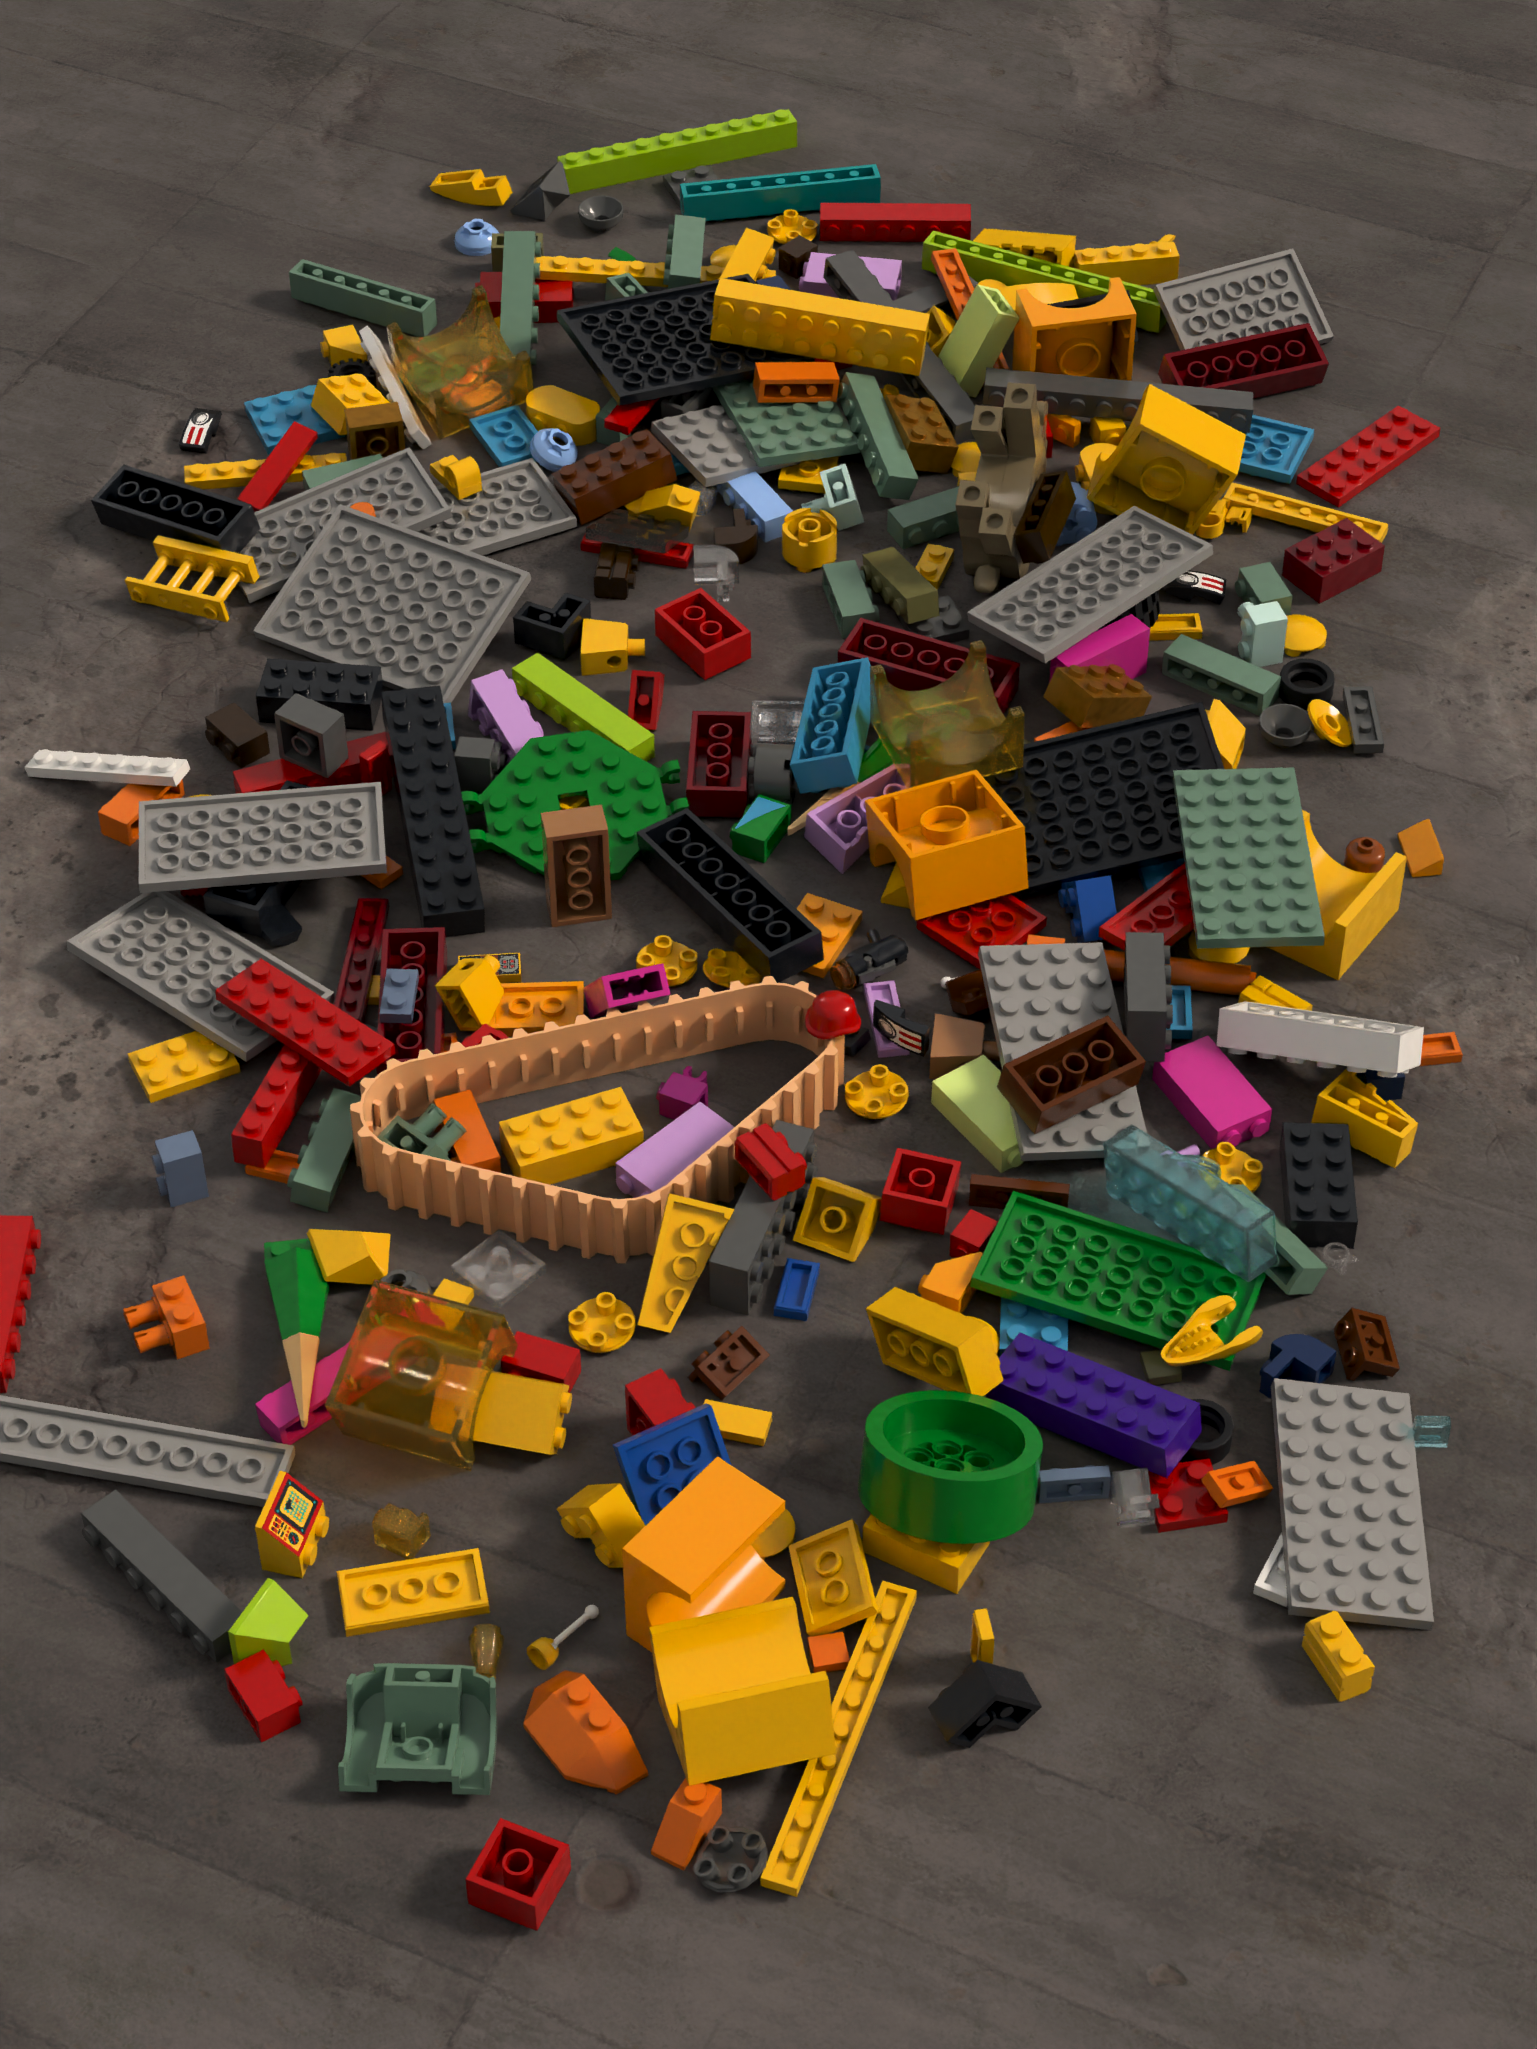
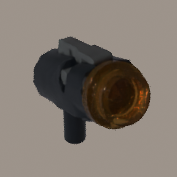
M870 929L866 934L869 944L850 952L845 958L836 961L835 966L830 968L832 981L840 990L845 988L852 989L858 988L864 983L872 982L880 977V975L894 971L896 966L907 960L908 946L906 942L893 934L881 939L876 929Z

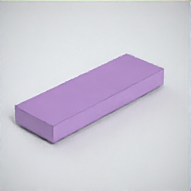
M894 980L864 983L863 992L878 1058L909 1055L910 1051L888 1040L873 1026L875 1000L900 1007Z

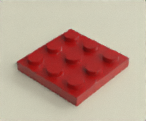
M1007 894L917 920L916 928L970 964L981 969L978 957L980 946L1022 945L1027 941L1028 934L1035 935L1046 927L1047 917L1013 895Z

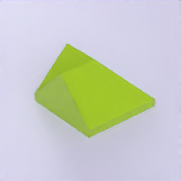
M267 1578L228 1631L234 1664L263 1649L270 1660H277L281 1667L292 1664L289 1642L309 1615L270 1578Z

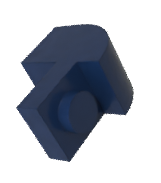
M1289 1334L1277 1338L1271 1344L1269 1359L1260 1370L1261 1383L1259 1392L1271 1399V1385L1274 1378L1323 1383L1333 1373L1337 1351L1309 1335Z

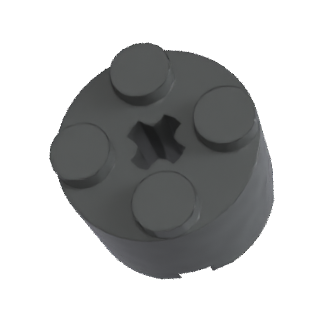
M772 743L753 745V757L749 758L748 765L749 775H754L753 783H750L749 801H754L758 794L787 804L793 803L796 788H790V786H793L795 779L790 762L794 745Z

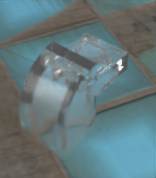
M693 545L695 585L717 584L718 602L729 601V590H734V583H739V559L732 550L719 545Z
M1148 1468L1111 1472L1110 1499L1118 1527L1129 1528L1154 1525V1510L1160 1508L1158 1494H1151Z

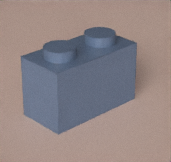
M193 1130L155 1140L157 1154L152 1155V1162L156 1174L161 1175L155 1178L160 1196L166 1195L171 1207L209 1197L202 1152Z

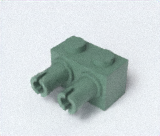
M431 1103L413 1124L406 1122L397 1115L377 1138L392 1147L451 1161L448 1158V1151L467 1130L451 1117L433 1138L429 1137L436 1127L447 1118V1115L439 1107Z

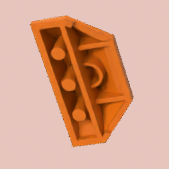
M564 1670L534 1688L523 1727L564 1779L590 1787L607 1789V1792L619 1794L648 1776V1770L626 1724L585 1674Z

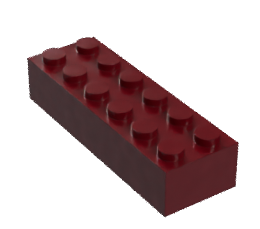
M1306 323L1164 354L1158 375L1163 384L1253 392V398L1321 384L1329 362L1310 324Z
M864 618L859 619L838 650V663L868 657L878 685L877 690L904 698L918 697L927 691L940 698L947 697L950 703L970 712V717L994 724L999 722L1019 688L1020 663Z
M445 927L382 930L377 1033L394 1043L396 1052L386 1061L392 1058L400 1062L418 1058L419 1050L428 1049L433 1054L444 1052L445 1003L435 985L447 974ZM387 969H418L419 982L412 1024L380 1023L379 1013ZM386 1061L376 1067L377 1075L387 1069Z

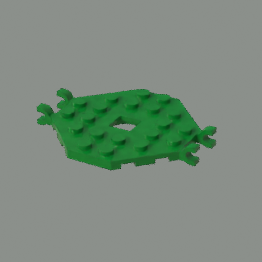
M590 730L530 738L482 794L477 795L473 791L461 792L466 815L484 811L488 831L485 833L480 829L469 830L473 853L492 849L499 854L505 853L516 859L518 865L534 874L539 872L544 875L541 813L560 810L559 801L562 798L581 795L588 798L589 806L602 805L609 837L610 880H619L627 872V867L630 863L640 856L637 832L686 808L689 809L687 797L676 799L666 806L661 785L665 783H680L678 759L667 761L657 768Z

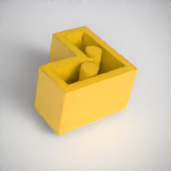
M620 1483L587 1485L557 1508L562 1517L561 1524L564 1530L573 1536L574 1539L591 1538L596 1547V1556L608 1568H623L622 1548L646 1526Z

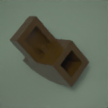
M744 508L733 509V526L714 528L716 566L744 564L753 559L757 554L758 525H751V520L745 518Z

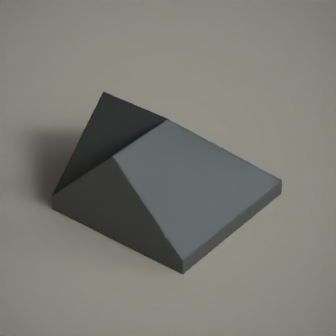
M558 161L534 181L510 211L514 215L546 221L552 211L570 196L563 164Z

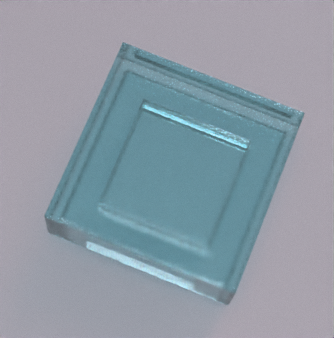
M1415 1416L1413 1423L1415 1447L1447 1448L1451 1430L1450 1416Z

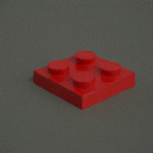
M1210 1458L1178 1463L1168 1478L1142 1468L1141 1479L1158 1533L1227 1522V1508H1220L1201 1481L1209 1471L1214 1470Z

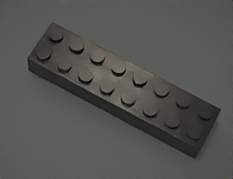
M688 808L637 832L640 860L763 978L765 976H773L776 982L779 983L824 960L821 931Z

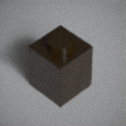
M800 235L779 247V270L795 279L803 276L804 262H809L811 252L818 253V245Z

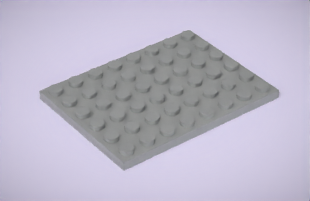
M339 504L253 632L256 638L320 662L379 666L382 671L383 686L394 690L440 686L443 703H452L530 583L531 575L530 572Z

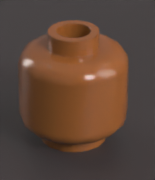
M1369 837L1356 838L1349 842L1346 847L1344 866L1363 873L1379 872L1384 865L1385 849L1375 839Z

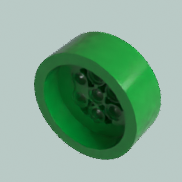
M945 1390L916 1391L894 1396L877 1405L866 1419L858 1481L859 1497L865 1508L879 1521L895 1530L917 1538L952 1544H975L1002 1539L1021 1530L1033 1516L1043 1451L1042 1436L1037 1427L1023 1414L1003 1403L983 1396Z

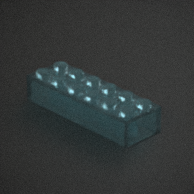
M1132 1124L1103 1143L1107 1193L1113 1199L1124 1203L1137 1214L1143 1215L1154 1222L1159 1228L1165 1229L1183 1243L1192 1246L1203 1253L1208 1259L1214 1260L1225 1267L1230 1273L1241 1277L1247 1282L1252 1281L1277 1263L1275 1212Z

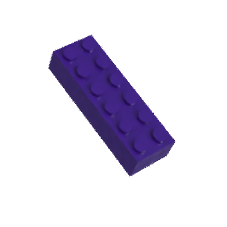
M1020 1332L999 1357L1000 1370L1004 1381L986 1394V1398L993 1399L1017 1410L1039 1427L1165 1478H1168L1202 1432L1200 1403Z

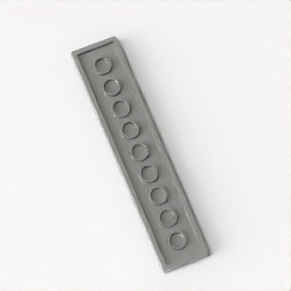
M0 1395L1 1462L264 1507L279 1471L289 1473L296 1455L294 1445Z

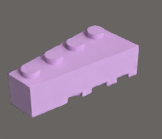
M503 669L471 680L468 716L472 721L477 719L480 721L479 730L484 736L490 734L491 739L502 742V751L504 754H507V764L530 738L544 736L540 723L533 720L527 702L520 699L514 681L511 678L508 679Z
M899 761L807 813L804 838L843 874L869 848L865 800L917 786L918 779Z

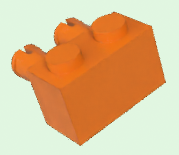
M184 1275L152 1285L153 1296L151 1300L123 1309L129 1330L157 1320L162 1323L133 1333L135 1344L140 1354L169 1344V1346H172L178 1360L210 1349L206 1323Z

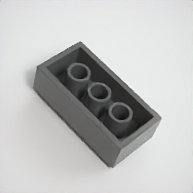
M1126 932L1124 961L1125 1036L1145 1061L1165 1062V1049H1171L1172 1031L1166 1029H1170L1173 1023V1005H1170L1172 1003V985H1169L1171 984V965H1165L1170 964V945H1164V933Z

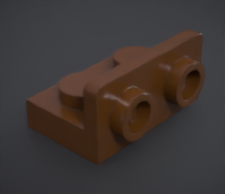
M981 969L945 983L953 1012L970 1015L989 1008Z
M1351 1307L1334 1327V1334L1346 1378L1355 1381L1363 1370L1393 1377L1400 1367L1386 1317Z
M743 1326L738 1328L733 1334L727 1330L713 1343L717 1347L713 1353L709 1354L705 1350L691 1363L695 1370L687 1378L693 1382L699 1377L722 1401L761 1365L770 1354Z

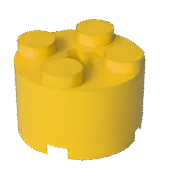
M801 508L786 515L782 524V555L788 563L796 566L799 572L808 573L814 568L822 567V564L836 561L837 521L830 513L824 510H820V513L811 512V508Z

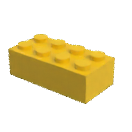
M622 1087L499 1122L501 1150L513 1175L549 1185L616 1166L615 1163L644 1142V1131Z
M897 1287L891 1289L866 1308L883 1364L945 1391L964 1392L979 1396L986 1395L1004 1381L1000 1370V1360L995 1353L991 1339V1330L984 1322L965 1316L960 1312L953 1311L936 1302H931Z

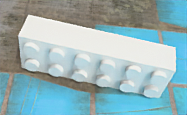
M1244 1001L1219 1009L1217 1046L1228 1048L1227 1052L1231 1054H1247V1051L1257 1052V1057L1263 1059H1276V1055L1287 1057V1062L1303 1064L1306 1063V1060L1317 1061V1066L1322 1068H1336V1065L1347 1066V1071L1365 1073L1369 1069L1376 1070L1378 1076L1394 1078L1397 1077L1398 1073H1409V1069L1421 1065L1424 1027Z

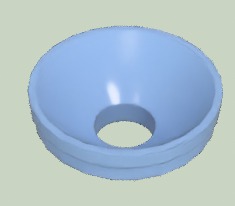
M473 219L457 230L455 234V247L459 252L469 256L490 254L492 233L499 232L494 226L484 222L483 219Z
M558 428L539 430L533 436L529 446L536 462L554 472L566 465L575 463L578 456V450L572 437ZM553 437L559 438L566 445L562 446L557 444L553 440Z

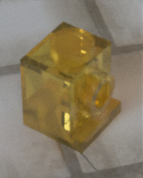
M390 1503L384 1509H379L372 1521L375 1544L407 1560L413 1559L431 1536L427 1514L422 1512L417 1517L409 1509L399 1508Z

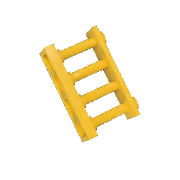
M158 535L153 541L158 556L156 563L143 580L127 576L125 583L131 599L138 603H146L211 620L228 622L230 618L224 601L238 582L255 584L259 574L253 556ZM167 565L179 567L167 585L155 583ZM191 571L203 573L190 591L179 588ZM215 576L227 578L214 596L202 594Z

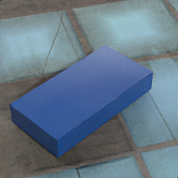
M787 1258L774 1305V1316L807 1321L820 1272V1263Z

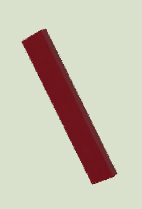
M386 898L358 899L334 1000L336 1007L363 1024L373 975L375 974L381 948L382 930L385 929L390 907L389 900Z

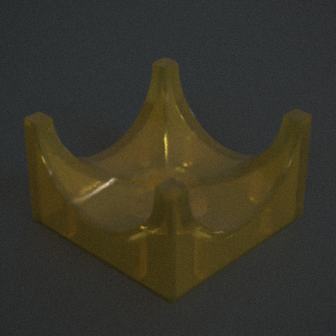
M482 285L472 289L471 301L461 317L448 328L436 334L425 337H411L402 333L396 322L386 326L392 366L439 440L468 428L469 419L525 403L528 393L534 390L530 357L526 351L516 354V357L510 351L495 323L489 306L487 292Z
M982 640L970 643L969 653L965 662L953 676L943 683L925 690L907 691L896 688L887 681L885 670L881 664L870 667V721L907 788L976 769L983 777L1023 768L1025 713L1021 706L1010 708L1005 718L1000 710L991 686L987 668L986 647Z

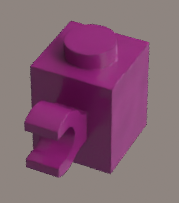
M687 1066L683 1070V1075L673 1072L666 1083H661L657 1091L656 1099L659 1101V1115L675 1120L698 1102H702L708 1107L707 1072L703 1071L696 1078L692 1077V1066Z

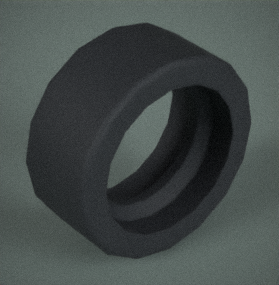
M1306 658L1290 661L1283 666L1280 672L1279 696L1284 703L1307 710L1308 704L1314 699L1330 702L1333 695L1335 678L1334 672L1328 665L1318 660ZM1298 680H1309L1316 682L1321 686L1316 688H1302L1296 686L1292 682Z
M1192 1399L1200 1403L1201 1423L1209 1424L1217 1429L1220 1437L1207 1443L1194 1442L1180 1461L1188 1462L1210 1458L1213 1465L1222 1461L1230 1451L1234 1430L1232 1417L1224 1407L1214 1401Z

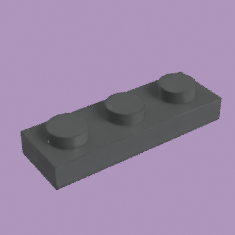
M1344 687L1342 696L1353 752L1365 754L1383 753L1384 740L1373 687Z

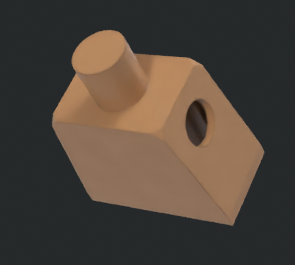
M935 1014L929 1079H937L982 1055H985L989 1060L1000 1061L997 1043L994 1041H984L985 1025L977 1021Z

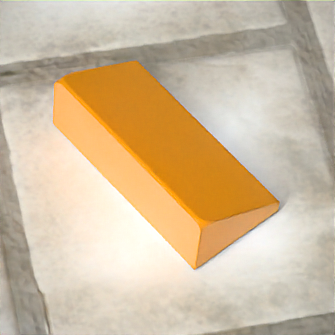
M1430 819L1423 820L1398 833L1397 837L1404 856H1407L1406 862L1412 877L1442 874L1444 857Z

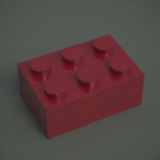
M1345 518L1285 549L1282 576L1320 604L1380 573L1385 545L1348 518Z

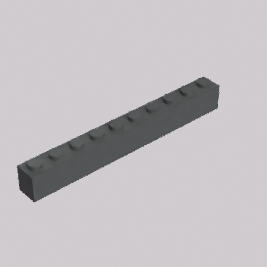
M854 250L826 257L823 278L839 298L899 308L891 299L890 294L879 284L877 277L872 275L864 261L857 256ZM926 341L920 375L915 376L898 373V375L916 398L926 397L935 401L957 444L973 439L974 437L970 429L975 405L970 400L968 393L963 391L956 378L948 372L942 360L934 354Z
M986 367L983 406L1003 407L1008 382L1036 384L1037 401L1048 402V414L1086 418H1119L1123 421L1132 422L1142 400L1143 393L1147 386L1151 384L1240 432L1250 433L1253 415V392Z

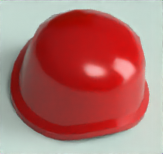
M830 990L820 993L814 998L812 1005L806 1013L805 1027L808 1033L816 1038L831 1039L859 1031L861 1028V1017L857 1013L854 999L849 994Z

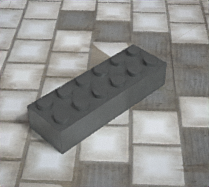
M776 1120L772 1129L775 1133L781 1132L787 1140L788 1147L794 1153H801L806 1161L805 1183L803 1187L793 1192L789 1191L787 1195L773 1201L751 1176L749 1177L734 1208L735 1210L709 1261L711 1306L749 1315L753 1304L760 1302L763 1293V1282L765 1279L769 1280L774 1270V1258L776 1255L782 1254L785 1246V1234L787 1231L791 1232L796 1221V1210L798 1207L803 1208L807 1197L808 1184H811L812 1178L817 1176L818 1166L814 1165V1161L818 1151V1144L814 1143V1129Z

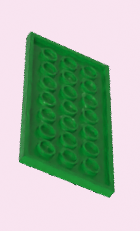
M1013 1191L972 1275L970 1287L1163 1349L1203 1303L1222 1295L1231 1296L1236 1301V1307L1230 1314L1211 1325V1329L1220 1337L1225 1345L1231 1342L1234 1337L1246 1330L1267 1274L1261 1269ZM1236 1354L1203 1363L1230 1371Z

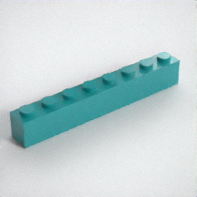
M871 164L680 184V210L682 215L706 218L705 221H723L731 218H748L760 215L772 216L783 213L787 209H793L797 212L820 211V203H880L881 177L877 165Z

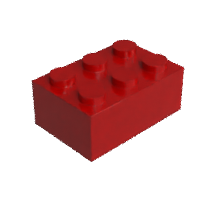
M702 588L655 609V636L704 680L751 658V631Z

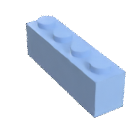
M756 471L725 483L711 486L714 491H718L723 496V500L728 506L731 505L734 509L744 508L745 518L751 520V525H758V535L764 542L782 537L784 518L793 510Z

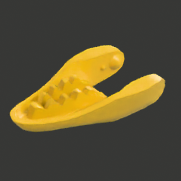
M1228 1295L1217 1296L1203 1303L1193 1313L1186 1324L1163 1347L1160 1355L1168 1365L1175 1367L1227 1358L1255 1344L1262 1337L1263 1330L1257 1325L1239 1333L1231 1342L1225 1345L1220 1337L1211 1329V1325L1230 1314L1236 1307V1301Z

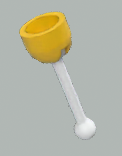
M588 1605L585 1608V1613L555 1639L541 1637L527 1647V1655L531 1662L541 1670L549 1668L559 1656L558 1645L588 1619H595L599 1614L598 1607Z

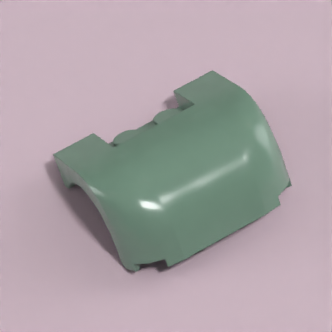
M406 1663L373 1664L374 1670L361 1673L358 1676L353 1673L350 1674L346 1682L347 1732L343 1760L338 1765L339 1791L377 1792L379 1780H390L393 1782L428 1781L431 1783L452 1782V1794L490 1795L497 1742V1701L494 1677L488 1678L476 1673L475 1666Z

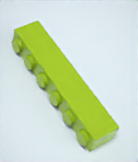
M536 653L512 668V680L516 685L517 694L527 699L537 709L552 717L556 723L563 725L571 732L590 730L646 762L655 757L653 733L541 654Z

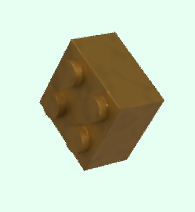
M398 402L344 409L350 460L381 454L382 458H385L405 449L403 420Z

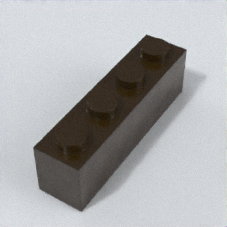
M1067 470L1041 474L1013 535L1023 564L1033 562L1040 564L1050 560L1076 500Z

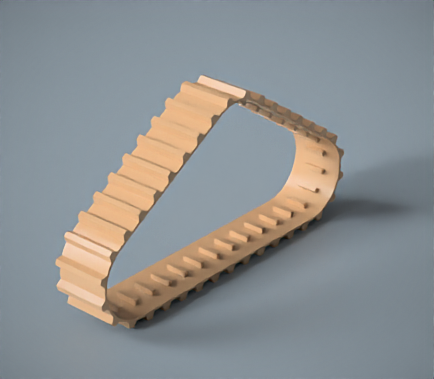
M765 976L759 984L744 986L737 980L730 983L729 990L715 993L708 987L701 988L699 996L682 999L678 994L669 995L668 1003L652 1006L647 1001L638 1002L637 1010L621 1013L617 1008L607 1009L606 1017L590 1020L585 1014L578 1015L574 1024L561 1027L554 1021L546 1022L543 1031L528 1034L524 1029L519 1028L514 1030L513 1037L496 1040L491 1035L482 1037L481 1044L466 1048L460 1042L451 1043L450 1051L433 1054L428 1049L419 1050L418 1058L405 1062L392 1058L386 1061L387 1069L379 1073L375 1078L364 1077L360 1081L361 1101L350 1104L357 1166L361 1167L364 1189L367 1192L378 1191L387 1198L388 1208L394 1211L406 1206L418 1209L419 1218L426 1220L433 1214L451 1217V1226L460 1227L466 1221L483 1225L484 1234L493 1235L498 1229L516 1233V1241L525 1243L531 1237L548 1241L549 1249L558 1251L563 1245L581 1249L582 1257L590 1259L596 1253L614 1256L617 1263H626L629 1256L649 1253L653 1256L669 1193L715 1204L717 1201L729 1203L734 1199V1187L740 1182L747 1183L750 1175L735 1159V1140L738 1136L748 1131L751 1133L754 1128L765 1123L773 1128L776 1120L815 1130L819 1126L820 1113L823 1110H835L838 1106V1086L844 1084L845 1035L831 1039H819L809 1034L805 1027V1017L807 1010L816 997L815 994L809 992V983L800 981L795 985L777 983L773 976ZM764 1040L795 1043L813 1051L818 1056L811 1064L667 1185L650 1194L636 1198L613 1199L591 1195L392 1147L377 1138L397 1115L405 1121L420 1117L431 1103L434 1104L433 1099L469 1089L478 1104Z

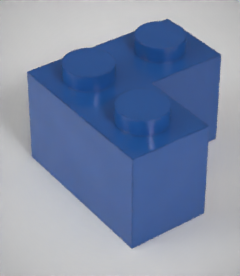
M1111 875L1062 883V889L1058 891L1059 903L1062 908L1065 907V913H1073L1074 919L1070 920L1072 936L1077 937V943L1102 940L1099 937V927L1117 914Z

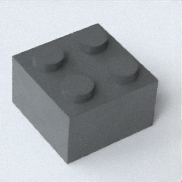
M297 693L274 713L280 758L327 779L349 758L343 713Z

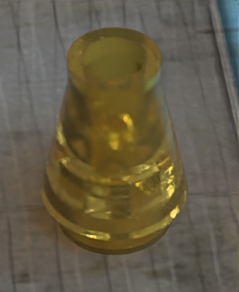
M476 1625L472 1628V1634L468 1637L476 1673L488 1678L494 1677L495 1679L505 1640L501 1634V1628L496 1625Z

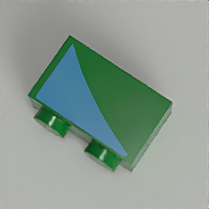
M758 794L753 803L746 806L739 822H735L731 827L729 837L732 840V850L738 855L765 863L787 833L788 826L791 825V805Z

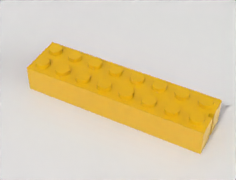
M720 278L714 294L710 340L919 376L924 360L930 314Z

